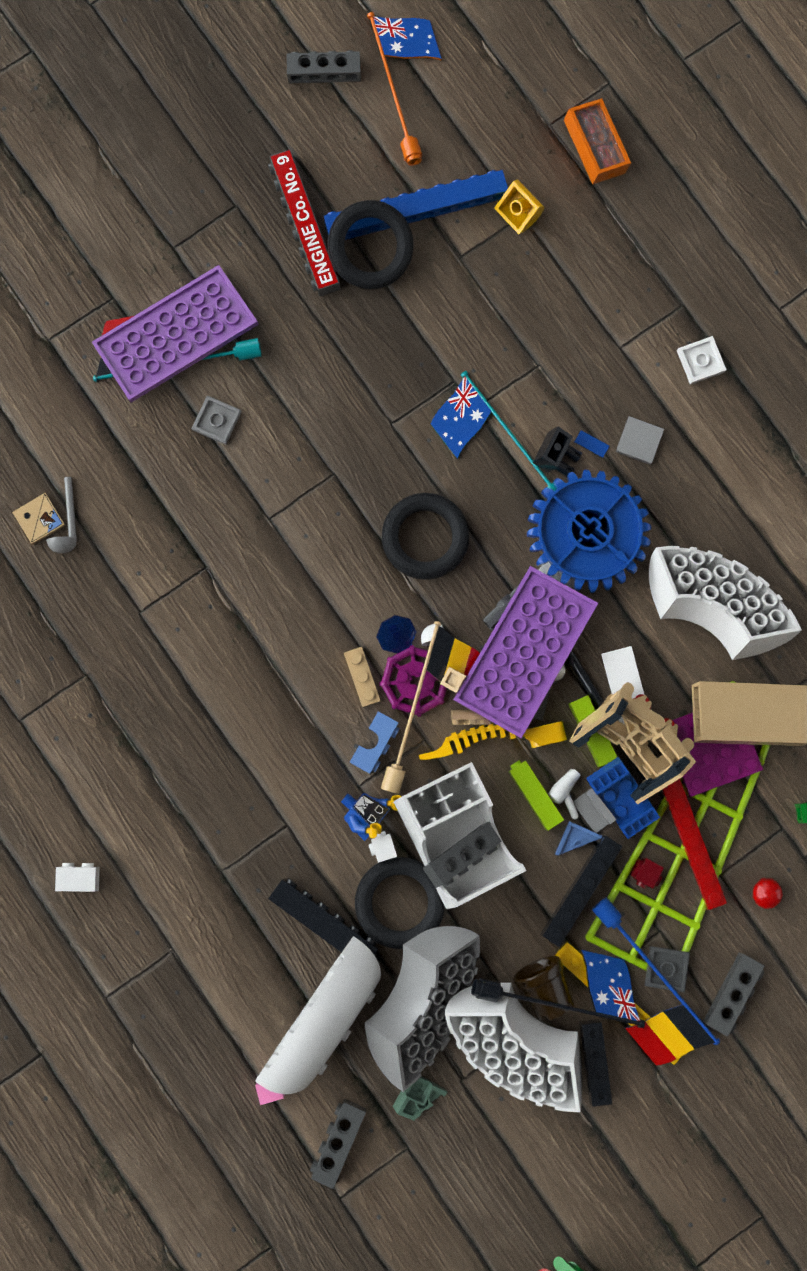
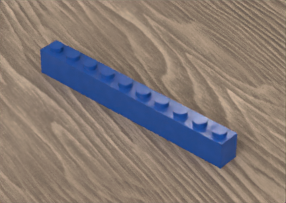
M492 170L481 176L473 175L469 179H457L449 184H438L434 188H422L410 194L402 193L395 198H383L381 202L397 209L409 224L498 201L502 198L508 187L503 170ZM332 211L324 216L328 236L334 220L342 211ZM363 218L356 221L349 228L345 240L386 230L390 226L377 218Z

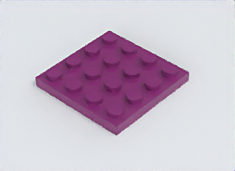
M693 713L674 719V723L678 725V739L682 742L684 739L690 738L694 742ZM694 743L690 754L696 762L682 779L689 797L762 771L763 768L753 744Z

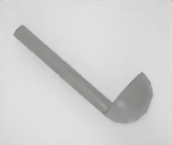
M72 477L64 478L69 537H52L46 540L48 547L58 554L72 551L77 541Z

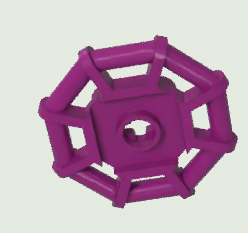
M410 645L409 648L386 659L387 664L379 685L383 688L393 710L398 709L408 713L411 712L412 706L401 703L404 698L414 701L418 686L415 684L411 685L410 681H412V676L416 678L421 677L424 663L415 661V655L426 658L427 650ZM411 655V662L403 666L397 664V662ZM393 667L398 669L396 680L389 681ZM426 671L414 715H417V717H421L425 712L440 704H444L447 688L440 684L438 694H434L432 691L435 681L439 680L428 671ZM396 685L401 694L398 699L390 686ZM429 695L432 698H434L430 702L420 706V700L426 698Z

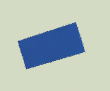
M582 430L574 441L602 458L609 448V445Z

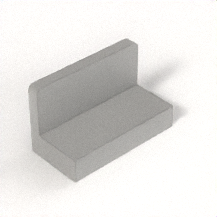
M592 788L573 801L578 812L595 833L616 820Z

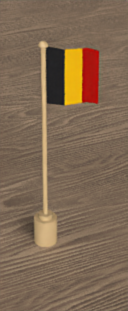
M439 621L434 622L436 625L396 764L392 763L391 766H387L381 789L399 794L406 771L402 770L403 766L400 765V761L426 671L440 682L449 667L467 676L480 654L476 649L450 635L441 627Z

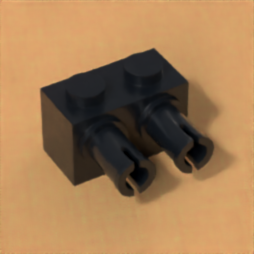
M558 426L547 433L532 463L547 473L557 470L567 478L568 473L574 471V468L562 461L563 456L565 455L576 463L581 458L582 452L569 445L573 436Z

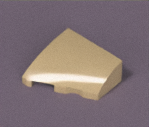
M451 710L452 725L491 724V721L472 710Z

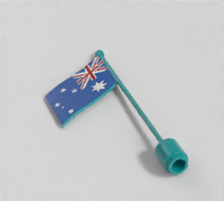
M464 371L461 374L463 380L458 388L432 419L431 425L458 459L465 445L482 428L492 412L548 486L546 488L555 491L554 484L548 480L538 466L532 463L533 459L469 378V373Z

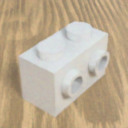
M383 831L381 834H377L376 838L371 839L372 843L369 844L371 855H376L378 863L397 857L390 833L386 834Z
M62 863V867H56L55 891H99L100 867H94V863H82V867H74V863Z

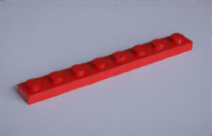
M678 779L662 789L706 908L711 910L727 904L681 780Z

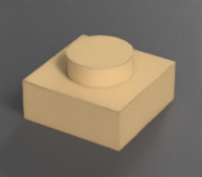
M449 667L440 684L457 693L467 676Z

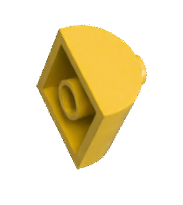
M514 180L494 209L518 234H521L540 217L544 206L519 180Z

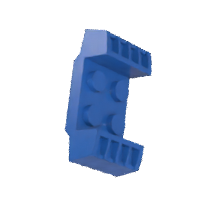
M616 757L586 778L596 795L599 796L616 818L615 821L627 839L660 818L648 798L637 804L630 796L639 785L619 757Z

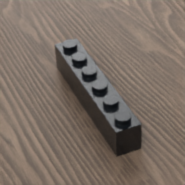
M602 835V838L597 843L540 935L560 947L623 846Z
M289 878L287 880L282 879L268 898L341 953L353 936L365 944L373 954L378 950V947L375 946L377 942L369 936L364 938L360 935V929L354 925L349 927L344 923L345 919L337 913L331 914L328 911L329 907L321 901L316 903L312 900V894L306 890L301 892L296 888L297 884Z

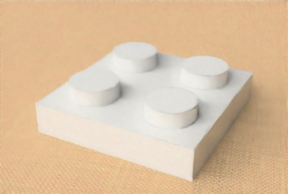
M713 336L677 349L690 385L726 371Z

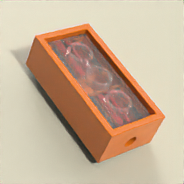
M602 98L570 108L564 118V122L592 185L625 174L631 161Z

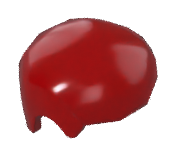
M761 878L753 886L752 897L761 908L772 909L781 902L783 892L778 881L773 878Z

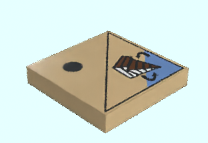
M46 493L12 512L32 545L66 526Z

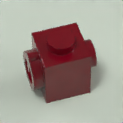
M647 858L638 859L632 869L631 876L637 881L636 885L645 890L647 887L653 889L654 886L657 887L662 879L660 874L664 868Z

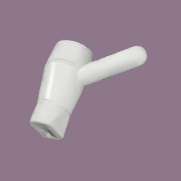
M570 769L552 786L548 796L557 804L565 801L571 818L576 820L579 814L571 798L570 791L581 775L576 770Z

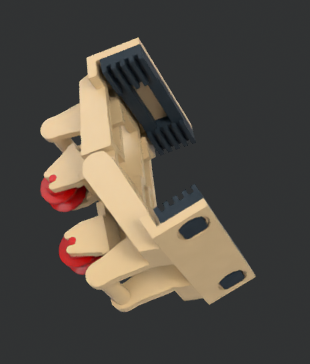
M627 682L615 694L607 696L606 700L596 711L578 723L570 742L579 748L590 740L591 735L597 732L614 744H620L624 752L646 778L630 795L639 804L682 778L696 761L690 754L694 747V742L690 738H686L681 742L677 737L678 725L673 720L663 718L650 710L652 702L646 695L639 694L632 699L634 687L631 683ZM621 717L623 718L625 725L618 721ZM648 741L654 744L663 755L656 758L648 747Z

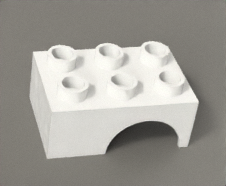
M472 762L394 801L425 866L486 822L490 823L501 839L492 816L493 803ZM502 841L496 845L498 848L490 855L485 853L482 856L483 860L475 866L473 864L467 867L469 871L460 877L457 874L453 877V883L445 888L442 885L436 889L446 909L456 908L525 872L526 869L523 863H519L510 854ZM476 842V847L480 849L479 843ZM461 852V857L466 860L465 854ZM446 863L447 869L451 871L450 864Z

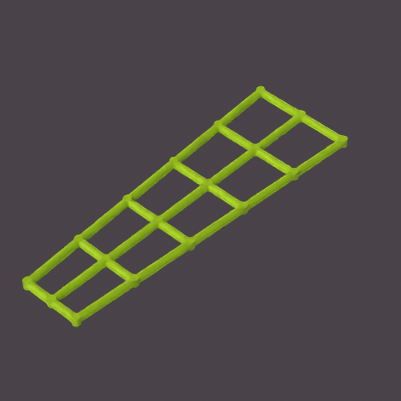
M762 745L758 755L762 766L765 763L764 761L771 745ZM760 771L750 775L737 811L712 799L718 787L708 790L706 795L700 793L692 796L702 802L695 816L698 828L709 806L733 818L715 865L712 864L717 878L722 873L723 865L740 822L743 819ZM682 784L685 793L689 795L685 785ZM664 797L656 811L660 818L648 825L645 832H643L641 839L607 898L613 904L618 893L621 891L652 907L635 941L640 949L658 911L690 927L681 950L690 952L707 908L702 898L693 920L662 904L683 859L688 860L683 844L681 847H678L653 834L668 807ZM648 841L677 854L655 900L624 885ZM596 916L587 934H585V939L646 971L647 962L637 958L638 952L634 947H632L629 954L595 936L602 923Z

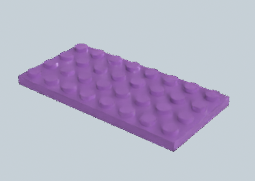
M218 265L92 341V344L131 403L259 324L224 271Z
M530 566L453 700L522 739L598 603Z

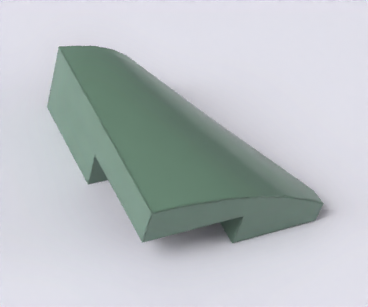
M421 1076L408 1089L400 1092L392 1107L398 1115L414 1121L424 1110L433 1106L432 1102L441 1095L444 1097L447 1094V1090Z

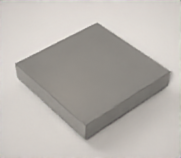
M207 395L191 429L226 445L242 411Z
M629 416L616 452L651 465L664 429Z

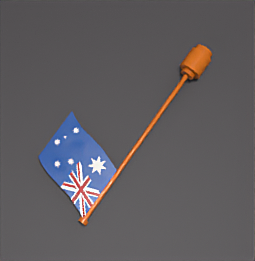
M369 12L367 17L371 20L405 134V138L401 141L400 146L405 161L408 165L414 166L422 161L421 148L418 139L408 134L385 56L402 59L432 58L442 60L430 20L420 18L375 17L374 12Z

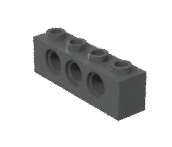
M360 51L286 53L288 83L361 82Z
M486 822L424 866L423 870L435 888L442 885L445 888L454 882L453 877L457 874L460 877L469 871L467 868L469 865L473 864L475 866L483 860L482 856L485 853L490 855L498 849L496 845L502 841L490 823ZM476 842L479 843L480 849L476 847ZM461 852L465 854L466 860L461 857ZM446 863L450 864L451 871L447 869Z
M739 952L703 1023L727 1037L729 1034H732L737 1026L735 1022L738 1016H742L746 1009L745 1003L747 999H750L755 992L754 986L757 980L760 981L763 977L764 965ZM744 972H747L748 980L742 983L740 977ZM734 990L739 991V997L736 1000L731 998ZM729 1008V1009H730V1014H729V1016L726 1017V1018H723V1016H722V1011H723V1009Z
M344 1099L342 1104L338 1103L334 1113L337 1115L334 1123L330 1122L326 1131L329 1134L327 1141H322L318 1150L321 1155L318 1161L314 1159L310 1168L312 1180L332 1189L334 1188L365 1116L366 1108L347 1099ZM347 1119L351 1125L348 1128H343L340 1125V1121ZM339 1138L343 1144L340 1147H335L331 1141ZM330 1157L335 1163L327 1166L323 1160Z

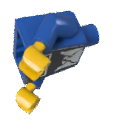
M363 793L356 800L350 794H347L341 801L349 809L344 816V820L348 823L351 831L357 833L364 841L369 836L376 838L377 834H381V825L379 823L389 812L390 806L393 810L397 811L394 801L401 796L394 795L390 801L389 799H378Z

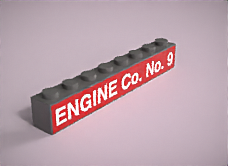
M291 150L269 156L270 164H268L271 175L276 177L274 184L277 192L281 191V204L283 208L287 207L288 213L286 217L288 223L294 226L295 230H292L295 241L300 243L298 250L301 258L305 257L307 263L304 264L308 275L311 274L313 278L310 281L313 291H317L320 297L340 290L339 280L331 263L328 250Z

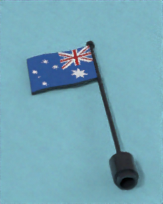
M580 950L586 966L588 989L595 1012L503 992L500 982L483 978L475 979L471 988V994L476 996L477 999L496 1003L502 996L635 1024L639 1028H644L645 1021L639 1019L635 1007L630 974L625 960Z

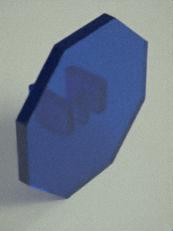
M394 615L381 622L376 638L383 650L398 654L412 645L416 630L411 619Z

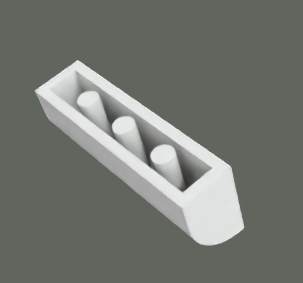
M632 646L601 654L612 694L619 691L623 684L629 682L634 687L632 699L639 694L645 695ZM621 717V718L619 719V722H621V723H623V724L625 725L624 720H623V718Z

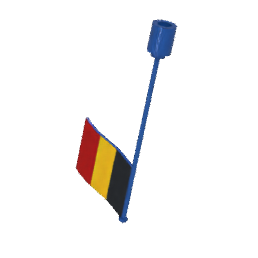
M607 897L598 902L592 908L596 916L607 928L612 927L614 929L617 927L682 1004L664 1010L645 1020L644 1028H639L638 1025L625 1027L656 1066L663 1065L678 1059L694 1049L712 1043L719 1045L720 1039H716L620 926L622 915Z

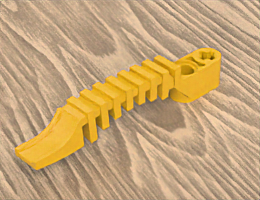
M563 721L527 729L523 735L524 738L530 741L531 748L567 740ZM492 723L488 724L487 727L482 725L478 729L473 727L469 731L461 730L459 734L454 732L451 733V736L445 738L443 745L439 749L421 754L419 759L430 760L453 755L450 745L451 741L454 742L457 754H460L463 750L459 739L462 738L465 748L471 746L468 739L469 736H471L474 744L479 742L477 734H480L481 740H486L487 732H489L490 738L493 739L497 737L495 731H498L501 739L506 737L505 731L507 730L498 725L493 726ZM508 731L510 740L515 739L516 736Z

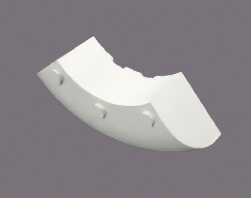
M679 546L656 547L653 551L649 563V584L660 619H682L702 626L721 641L732 660L755 656L775 649L793 639L802 630L791 609L788 610L782 602V597L779 594L776 595L769 588L770 584L760 576L756 577L743 564L735 560L730 561L723 558L722 554L708 550V552L697 550L696 547L688 549L679 548Z
M354 936L352 937L256 1078V1083L275 1093L293 1094L308 1087L317 1074H323L328 1066L325 1063L340 1041L343 1040L345 1042L351 1033L349 1028L366 1002L370 1004L376 995L373 991L380 981L381 970L379 963L372 951Z
M511 982L500 983L501 987H503V992L515 994ZM472 986L461 990L450 999L445 1009V1017L450 1033L456 1039L457 1047L465 1053L467 1061L475 1069L478 1068L485 1074L484 1078L499 1088L501 1086L510 1091V1095L524 1101L525 1098L536 1102L535 1105L542 1107L544 1104L555 1107L554 1110L581 1111L582 1063L578 1032L560 1030L540 1022L530 1015L516 998L502 996L496 1003L477 999L476 996L471 994Z

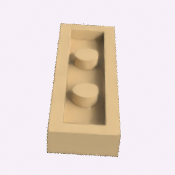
M362 647L345 652L344 655L362 707L380 702L381 700Z

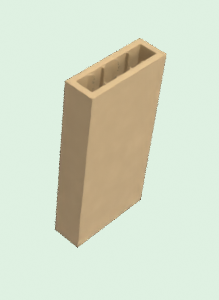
M705 681L692 684L694 743L807 745V686Z

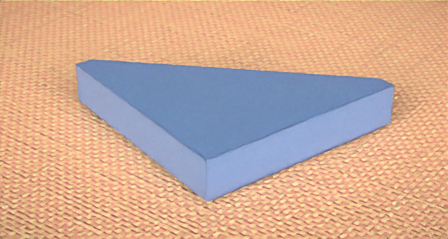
M568 821L555 855L563 854L601 839L602 835Z

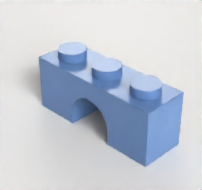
M378 711L369 727V730L376 733L379 738L377 746L373 749H365L359 745L350 763L369 774L372 771L376 772L381 763L378 761L381 754L386 755L390 747L387 743L391 737H396L400 729L397 727L398 722Z

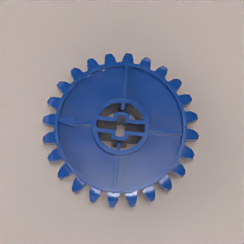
M584 470L579 479L574 472H570L567 475V483L560 478H556L553 481L556 488L555 491L550 488H544L541 492L547 501L536 500L533 503V507L541 511V513H534L528 517V521L538 524V527L528 530L527 537L538 538L539 540L532 544L529 550L530 552H543L536 565L541 566L549 562L551 566L546 575L552 577L557 572L562 573L560 582L564 585L570 578L574 579V590L577 592L583 586L584 581L588 582L590 593L596 591L598 581H602L606 591L610 590L613 576L620 584H623L626 581L624 569L631 574H635L638 568L633 559L643 562L646 555L639 548L649 547L651 543L650 539L643 536V533L649 532L652 527L651 524L642 522V519L649 514L647 509H638L637 505L641 502L642 498L639 495L634 497L629 495L632 489L631 485L627 484L622 488L618 486L619 477L617 476L612 477L610 481L605 480L606 475L604 471H599L596 478H594L589 470ZM588 528L593 531L589 536L584 534V531Z

